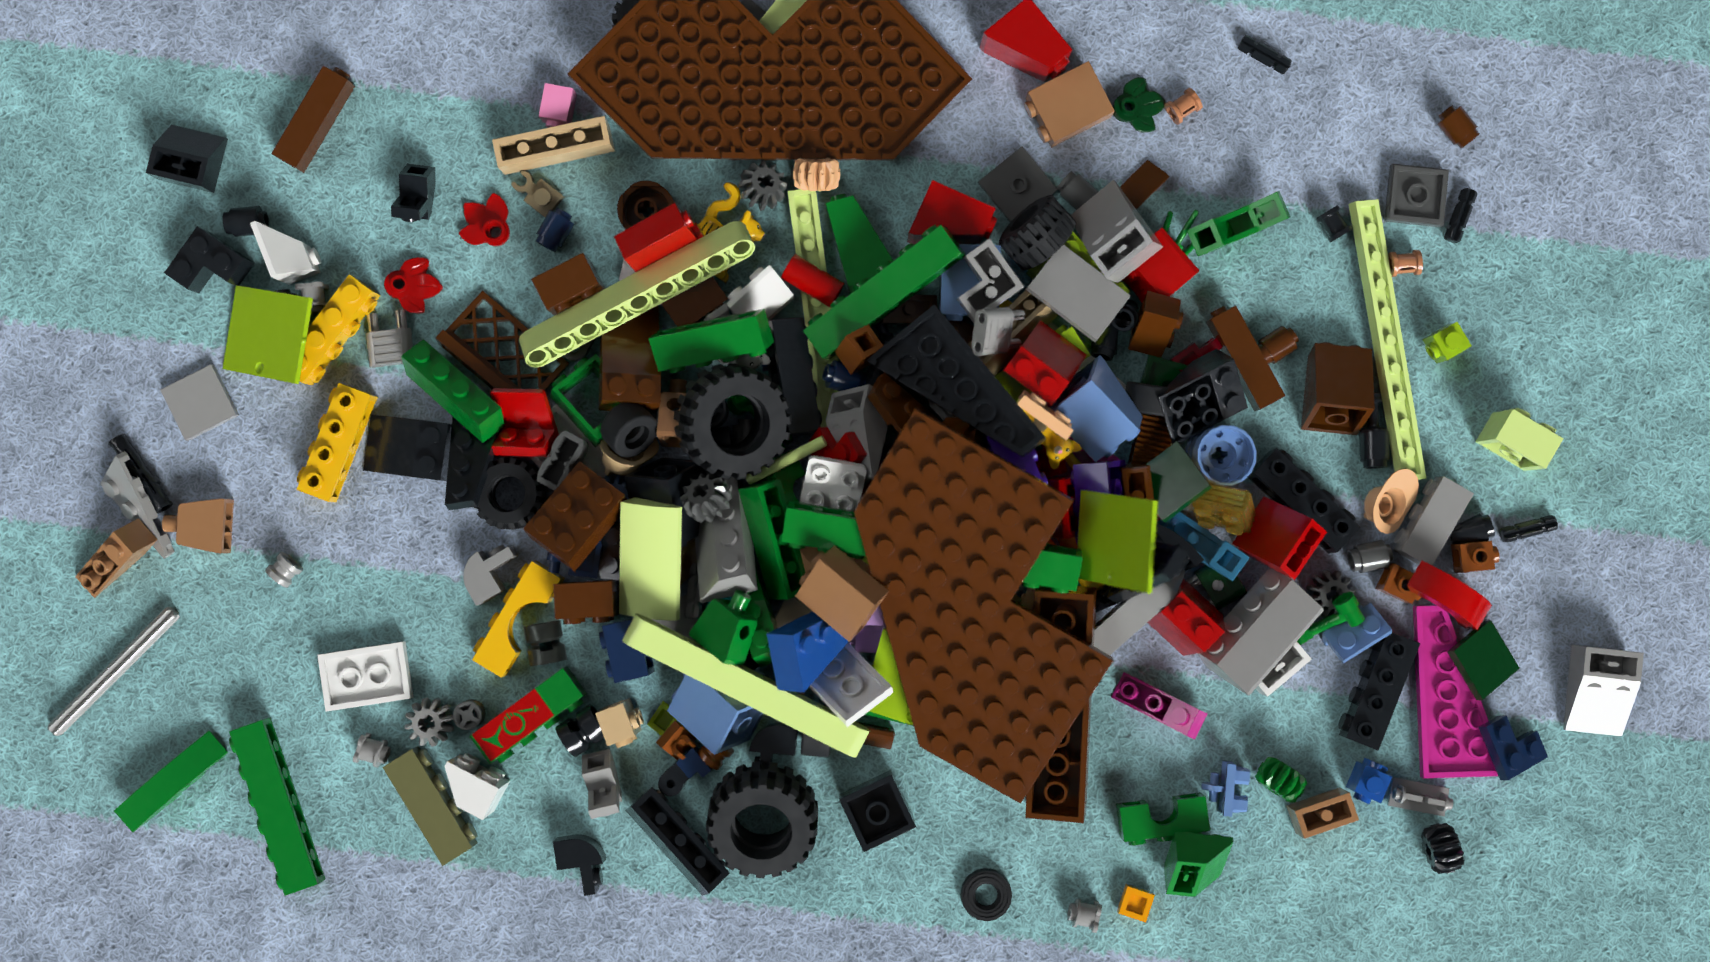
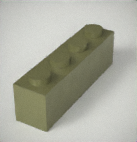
M417 746L382 768L443 866L474 847L478 843L475 839L478 835L470 822L465 823L461 816L463 810L456 806L454 798L451 799L445 790L448 788L444 777L440 773L436 775L431 767L433 760L430 754L425 749L421 750Z

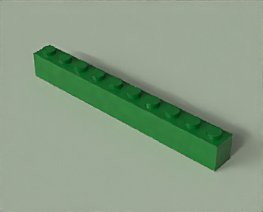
M789 501L786 508L782 542L788 543V546L796 549H804L806 546L815 547L819 552L823 551L824 553L833 546H836L840 551L845 552L848 557L862 559L866 556L854 511ZM1046 544L1023 580L1022 585L1028 588H1039L1040 585L1047 586L1058 593H1069V590L1077 591L1083 560L1082 550Z

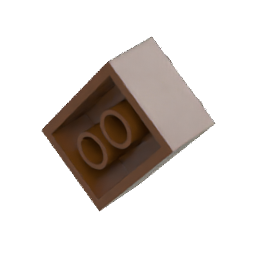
M579 461L523 530L532 540L575 572L620 517V502L627 500L625 494Z

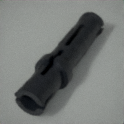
M120 434L111 439L109 445L117 455L125 451L132 459V461H125V465L131 476L140 478L144 491L149 496L156 513H162L169 509L173 503L159 485L161 481L157 476L152 475L127 439V436Z

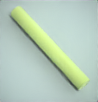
M820 436L775 459V463L769 468L763 465L760 467V474L755 476L749 473L746 474L747 482L751 485L826 447L827 443L824 437Z

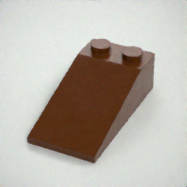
M658 305L600 336V411H610L620 403H634L642 405L650 413H657L661 404V371L657 369L648 338L659 331Z

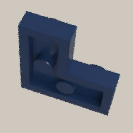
M1507 715L1497 716L1478 727L1500 780H1510L1548 758L1538 731H1529L1516 738Z

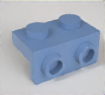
M1372 603L1364 607L1362 605L1358 606L1365 617V620L1360 625L1350 627L1346 621L1322 633V642L1325 646L1329 645L1343 664L1392 634V628Z

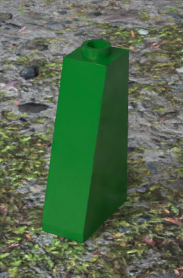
M839 194L831 197L830 202H826V210L848 291L851 294L854 292L853 287L859 281L865 278L871 279L877 274L875 270L886 261L892 263L893 259L854 196L847 197L846 194Z

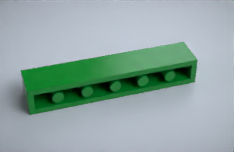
M933 225L923 232L922 240L915 245L913 243L906 245L899 251L900 256L892 263L886 261L875 270L877 272L875 276L869 280L865 278L859 281L853 287V293L846 298L845 296L837 298L831 303L832 309L824 315L819 313L808 321L809 326L803 332L822 359L834 357L836 349L846 335L867 325L872 328L966 256L947 227Z
M271 717L229 731L231 736L229 738L230 747L237 754L240 763L238 766L239 774L244 781L246 780L249 789L248 800L250 805L255 808L258 816V830L264 835L268 845L266 847L267 857L274 863L277 872L275 875L277 886L283 890L284 896L324 881L325 876Z

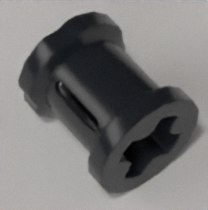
M1338 205L1316 218L1317 223L1321 222L1329 234L1328 240L1330 243L1353 229L1351 225L1347 226L1339 213L1340 207Z

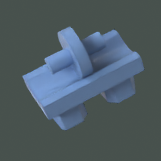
M1222 760L1220 783L1219 773L1211 772L1210 782H1202L1201 789L1209 791V801L1217 802L1218 792H1220L1218 812L1222 813L1223 816L1232 817V813L1247 812L1248 797L1246 795L1234 794L1235 784L1249 785L1250 770L1238 766L1231 761Z

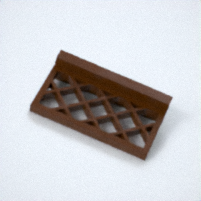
M484 291L470 303L445 331L442 330L435 337L443 349L491 389H522L521 379L538 378V389L546 391L569 365L564 358L559 357L556 361L560 365L554 372L541 373V367H537V373L521 374L520 360L525 359L523 355H519V337L521 335H518V329L524 333L528 328ZM483 300L492 307L493 318L476 319V309ZM496 311L499 312L503 317H497ZM472 314L473 319H467ZM509 321L514 325L515 336L498 337L497 322ZM493 323L494 337L478 338L477 324ZM473 324L474 338L461 339L454 332L461 325ZM515 341L516 355L499 356L498 342ZM495 342V357H482L478 351V343ZM474 343V349L468 344ZM516 360L517 375H504L500 372V361ZM489 362H496V368ZM541 378H547L542 384ZM511 380H518V386Z

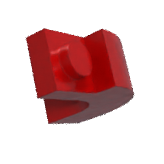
M1423 560L1407 584L1411 592L1450 613L1457 623L1467 630H1470L1471 627L1478 630L1492 606L1477 591Z

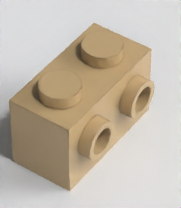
M630 698L606 706L595 713L607 746L616 744V747L620 748L632 743L633 740L637 739L636 735L642 730L640 725L644 724L640 709H634Z

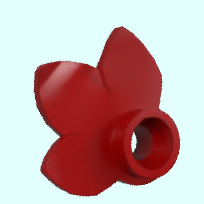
M493 193L489 197L486 206L479 203H465L464 216L469 225L459 232L461 238L471 245L487 243L497 247L505 244L510 237V228L506 223L509 210L504 200L496 193ZM500 228L501 234L498 237H492V229Z
M423 257L406 260L400 270L389 273L384 281V288L387 294L392 298L398 299L403 309L415 314L424 313L425 303L423 299L434 297L443 289L441 283L435 277L426 273L429 267V260ZM399 279L405 285L402 289H397L394 287L393 282Z

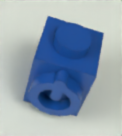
M1364 757L1362 763L1356 761L1346 788L1355 792L1354 798L1370 804L1371 800L1382 803L1392 776L1386 774L1388 767Z

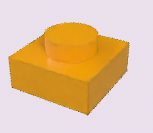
M1125 884L1117 912L1146 923L1155 895L1152 892Z

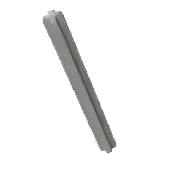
M172 607L165 608L48 724V730L55 736L62 735L179 619L180 615Z

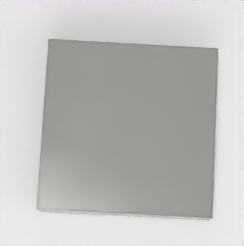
M212 364L160 390L186 441L239 416L215 365Z

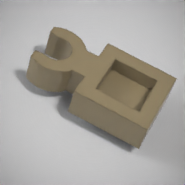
M522 170L520 173L526 177V184L519 186L512 182V187L519 193H527L528 195L524 201L543 217H546L549 210L554 211L564 196L543 179L534 184L532 176L527 171Z

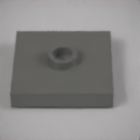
M1023 146L978 181L981 188L1009 222L1037 199L1053 195L1058 190Z
M1391 164L1389 167L1384 222L1431 227L1444 226L1449 170Z

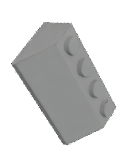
M732 476L729 479L721 478L728 484L729 491L733 497L728 501L730 509H723L722 517L715 516L712 523L705 519L700 523L698 536L695 537L701 603L710 602L714 598L731 597L735 590H741L746 593L758 590L753 541L738 491L744 485L740 479H735Z
M1269 568L1224 618L1225 633L1204 653H1198V655L1209 670L1249 696L1324 610L1291 578Z

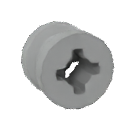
M280 552L276 557L277 561L273 565H268L265 572L275 582L288 588L292 584V578L295 575H299L303 568L288 554Z

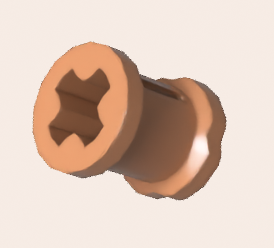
M1192 88L1186 89L1184 94L1173 102L1168 101L1164 104L1166 112L1177 125L1182 123L1183 118L1193 111L1198 112L1203 108L1200 98Z
M1413 250L1412 253L1405 254L1388 253L1392 277L1402 273H1413L1414 275L1422 273L1423 258L1420 250Z

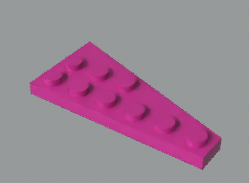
M1437 605L1413 606L1414 641L1420 643L1415 656L1420 777L1498 776L1478 728L1489 721L1481 700L1475 699L1447 652L1457 644V636L1449 614Z

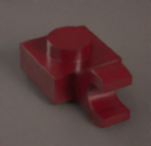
M1211 338L1200 348L1193 342L1170 358V360L1189 365L1193 360L1215 349L1220 350L1222 345L1217 338Z

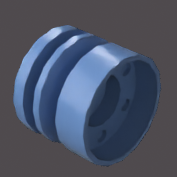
M1211 426L1190 437L1184 448L1210 485L1232 486L1240 483L1252 473L1256 464L1257 450L1253 439L1244 430L1236 426ZM1216 451L1221 453V457L1212 459L1211 454L1216 453Z

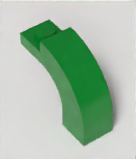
M1278 191L1233 212L1208 220L1187 230L1199 257L1291 217L1282 195Z

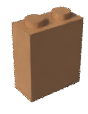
M1089 61L1028 91L1025 98L1027 102L1024 103L1029 117H1035L1040 126L1037 128L1042 142H1048L1051 148L1111 118L1115 112Z
M833 546L826 553L823 551L819 552L812 560L810 565L814 568L812 571L808 570L798 582L801 588L795 597L850 642L865 627L889 590L836 546Z

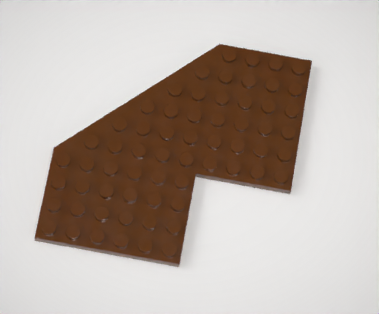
M640 0L567 73L651 159L797 160L799 158H830L835 160L892 161L972 80L962 67L897 0H807L773 35L739 0Z
M915 407L856 506L854 514L872 577L889 590L880 607L919 746L1021 804L1113 662L1112 656L1012 600L1071 506L1073 498Z

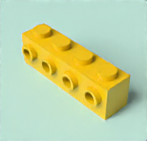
M349 274L308 327L300 382L311 386L319 382L326 372L325 368L341 354L342 346L347 339L354 336L359 330L360 322L375 309L378 303L377 300L381 295L358 278Z
M338 383L337 388L334 387L328 399L330 406L327 413L323 414L319 420L318 429L320 431L316 441L313 440L308 448L307 455L309 459L306 466L302 467L298 473L297 483L299 484L296 490L327 502H337L378 397L342 383Z

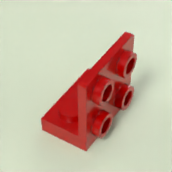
M493 388L490 395L492 400L501 407L505 424L491 446L494 455L547 457L559 432L545 391L543 389Z

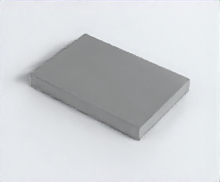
M1064 244L1051 256L1026 289L1094 342L1099 339L1131 296Z

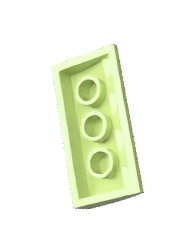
M636 497L620 502L619 614L632 617L635 614H641L654 620L677 621L680 619L681 506Z

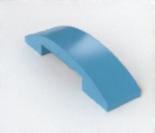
M1181 512L1177 513L1167 522L1162 520L1156 522L1184 538L1204 559L1202 563L1231 581L1236 578L1250 558Z

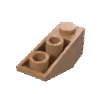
M138 518L113 531L75 577L95 598L144 556L158 539Z

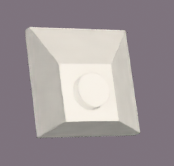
M257 221L250 223L272 278L290 285L321 273L318 264H321V259L315 248H311V246Z

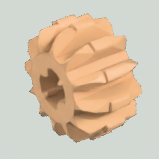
M799 158L795 160L793 168L794 186L798 189L810 190L811 192L836 189L840 180L839 162L830 158Z

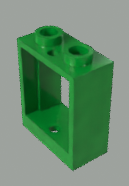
M596 354L590 359L587 357L581 359L574 366L575 371L569 376L563 374L557 378L552 384L553 388L550 395L552 400L595 448L603 440L600 433L601 424L593 429L564 395L592 372L599 379L600 358Z

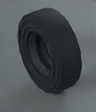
M983 868L975 870L966 877L961 887L962 905L968 914L977 920H996L1004 915L1011 905L1012 891L1010 884L1003 874L994 869ZM982 884H991L997 890V898L991 905H981L975 898L976 890Z

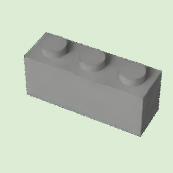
M1445 476L1435 477L1434 480L1430 479L1425 484L1422 493L1425 494L1420 504L1416 503L1412 507L1408 518L1411 519L1406 529H1400L1394 539V543H1396L1394 551L1418 565L1422 560L1431 565L1434 564L1474 495L1471 491Z

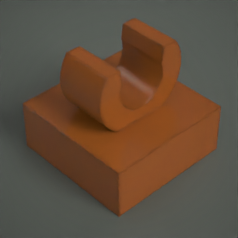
M674 721L656 743L676 760L679 758L684 760L686 758L684 752L690 746L693 748L696 746L694 742L696 738L677 721Z

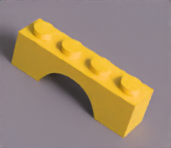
M531 561L530 564L525 563L517 576L520 579L515 589L511 587L503 598L502 602L505 603L502 611L500 613L496 612L489 621L488 627L491 629L485 638L481 637L473 648L476 654L472 660L501 678L507 676L521 653L513 637V623L516 615L523 607L530 603H550L554 598L553 584L563 583L565 577L558 573L548 572V567L538 561Z

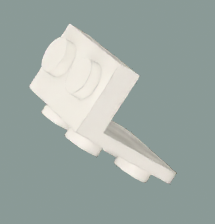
M810 456L805 479L802 482L800 502L854 511L861 499L867 470L866 466L821 456Z

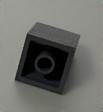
M660 458L624 476L628 498L636 497L681 506V547H684L688 544V541L698 536L700 522L684 511L685 508L680 497L685 494L683 487L690 486V478L697 480L700 473L705 474L706 470L692 460Z

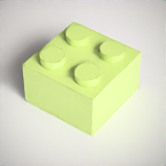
M1515 408L1492 413L1476 443L1520 469L1527 471L1546 469L1564 438L1555 434L1556 429L1545 423L1538 424L1530 419L1531 415L1528 412Z

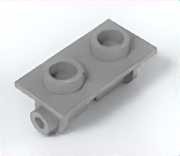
M1393 777L1388 806L1445 816V811L1451 810L1453 807V799L1448 797L1450 788Z

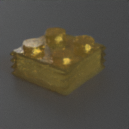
M1209 483L1212 488L1191 503L1197 523L1203 528L1214 529L1215 526L1226 528L1225 530L1233 535L1252 532L1251 528L1253 527V522H1255L1256 512L1252 495L1247 490Z

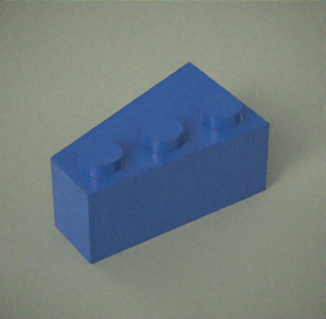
M813 611L767 633L777 689L805 692L849 641Z

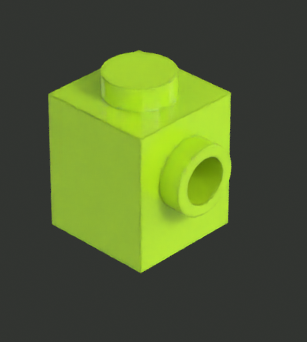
M1458 322L1448 324L1422 339L1426 345L1427 354L1431 359L1435 360L1436 364L1448 361L1472 346Z

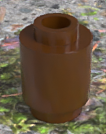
M1451 105L1438 116L1441 121L1437 125L1452 144H1457L1460 149L1480 134L1476 130L1478 126L1462 106L1455 109Z
M1280 326L1258 340L1257 345L1267 363L1275 364L1297 350L1296 343L1299 339L1292 328L1286 329L1284 326Z

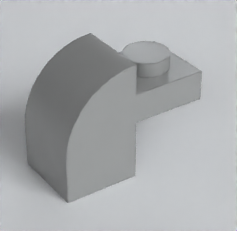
M502 544L488 553L490 558H487L483 551H477L467 561L463 575L464 584L476 606L482 605L506 591L495 570L519 556L513 546L505 548Z
M610 749L582 755V776L588 789V812L591 819L619 813V802H622V792Z

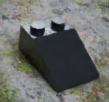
M371 415L363 471L447 481L452 424Z

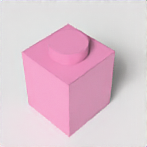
M545 83L539 118L543 123H546L547 128L572 123L577 98L574 89Z

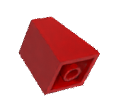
M1023 0L984 31L980 49L984 53L1042 82H1045L1050 77L1054 79L1066 71L1065 66L1070 62L1068 58L1073 50L1032 0Z
M932 180L909 230L907 242L916 244L923 239L922 234L933 225L937 227L943 225L947 227L958 244H980L983 237L989 239L998 219L993 216L996 208Z
M1040 320L1006 365L1004 371L1052 406L1070 383L1087 354Z
M1184 578L1178 593L1172 601L1147 622L1183 656L1204 653L1225 633L1223 614Z

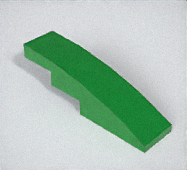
M208 731L136 790L114 812L134 833L177 799L184 790L205 774L204 772L220 761L228 752L213 734Z

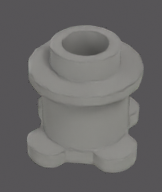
M323 282L295 284V289L301 291V296L313 298L311 314H319L327 304L325 302L324 290H329V285L323 284Z
M370 733L361 735L353 756V762L358 763L359 760L373 763V767L376 768L381 763L385 764L391 752V748L387 747L388 741L384 739L382 741L371 739Z
M1077 898L1075 904L1070 903L1067 920L1071 921L1072 927L1076 928L1077 925L1089 927L1093 933H1097L1102 905L1098 901H1094V904L1083 903L1081 899Z

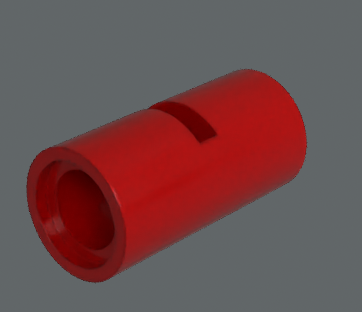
M794 254L781 276V279L831 308V303L837 299L845 284L824 270L821 271L817 266L797 254Z

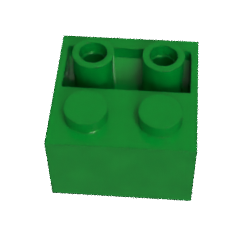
M1188 831L1175 832L1164 863L1166 894L1195 897L1220 877L1234 842L1233 837L1218 834H1195Z

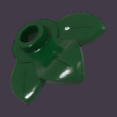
M1137 77L1124 85L1122 95L1114 100L1113 108L1115 112L1113 115L1121 122H1129L1138 132H1152L1155 130V122L1152 117L1163 110L1166 101L1159 93L1147 91L1146 79ZM1125 103L1130 106L1131 111L1125 108Z

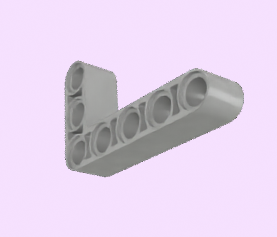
M1185 570L1179 576H1175L1173 580L1152 588V593H1141L1118 603L1095 624L1094 647L1108 655L1116 651L1172 601L1178 593Z

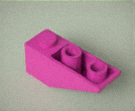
M1123 672L1112 695V698L1193 739L1196 738L1207 716V713Z

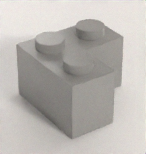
M990 238L963 258L980 282L961 295L957 301L974 323L976 312L979 309L996 308L1024 287Z

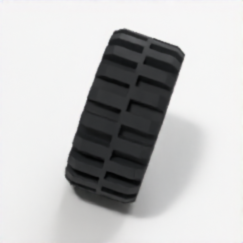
M729 363L727 366L722 364L712 366V371L710 372L704 369L697 374L699 379L696 382L690 380L686 384L687 394L685 396L680 394L677 400L678 403L682 404L681 408L674 411V419L679 422V426H675L674 429L676 436L681 439L680 447L689 455L688 458L694 463L722 478L729 479L732 476L735 479H745L746 473L755 476L761 473L760 467L763 465L767 468L773 465L775 461L772 458L775 454L781 456L785 449L781 447L783 440H789L791 433L786 430L787 424H792L791 414L785 412V409L790 407L787 398L781 396L782 389L778 384L771 382L772 379L749 367ZM738 394L743 395L751 401L754 409L752 429L740 443L731 447L719 446L714 442L711 434L712 415L717 406L726 398Z
M761 761L752 762L751 767H746L745 764L736 767L735 774L728 772L723 776L722 782L717 783L713 790L706 820L707 840L709 846L714 848V855L718 860L724 859L726 867L731 870L735 868L740 870L739 874L748 877L749 874H754L756 878L765 879V875L770 874L772 878L782 876V871L784 870L789 873L797 868V862L801 864L808 858L809 852L813 850L816 843L818 802L815 800V793L812 787L806 786V779L801 774L794 776V769L785 766L784 769L779 768L778 763L769 761V765H761ZM763 804L779 809L790 822L779 832L763 835L745 829L737 820L736 815L746 807Z

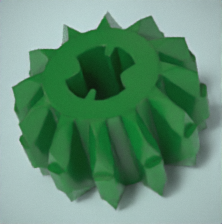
M1267 757L1264 763H1261L1258 768L1259 771L1255 775L1259 784L1290 803H1295L1305 791L1304 788L1308 784L1304 776L1298 771L1273 757Z

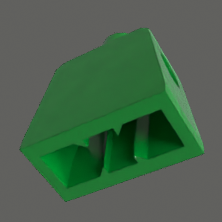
M735 590L731 600L714 598L691 629L689 636L723 664L743 665L752 642V636L758 624L757 619L745 611L751 596L744 591Z

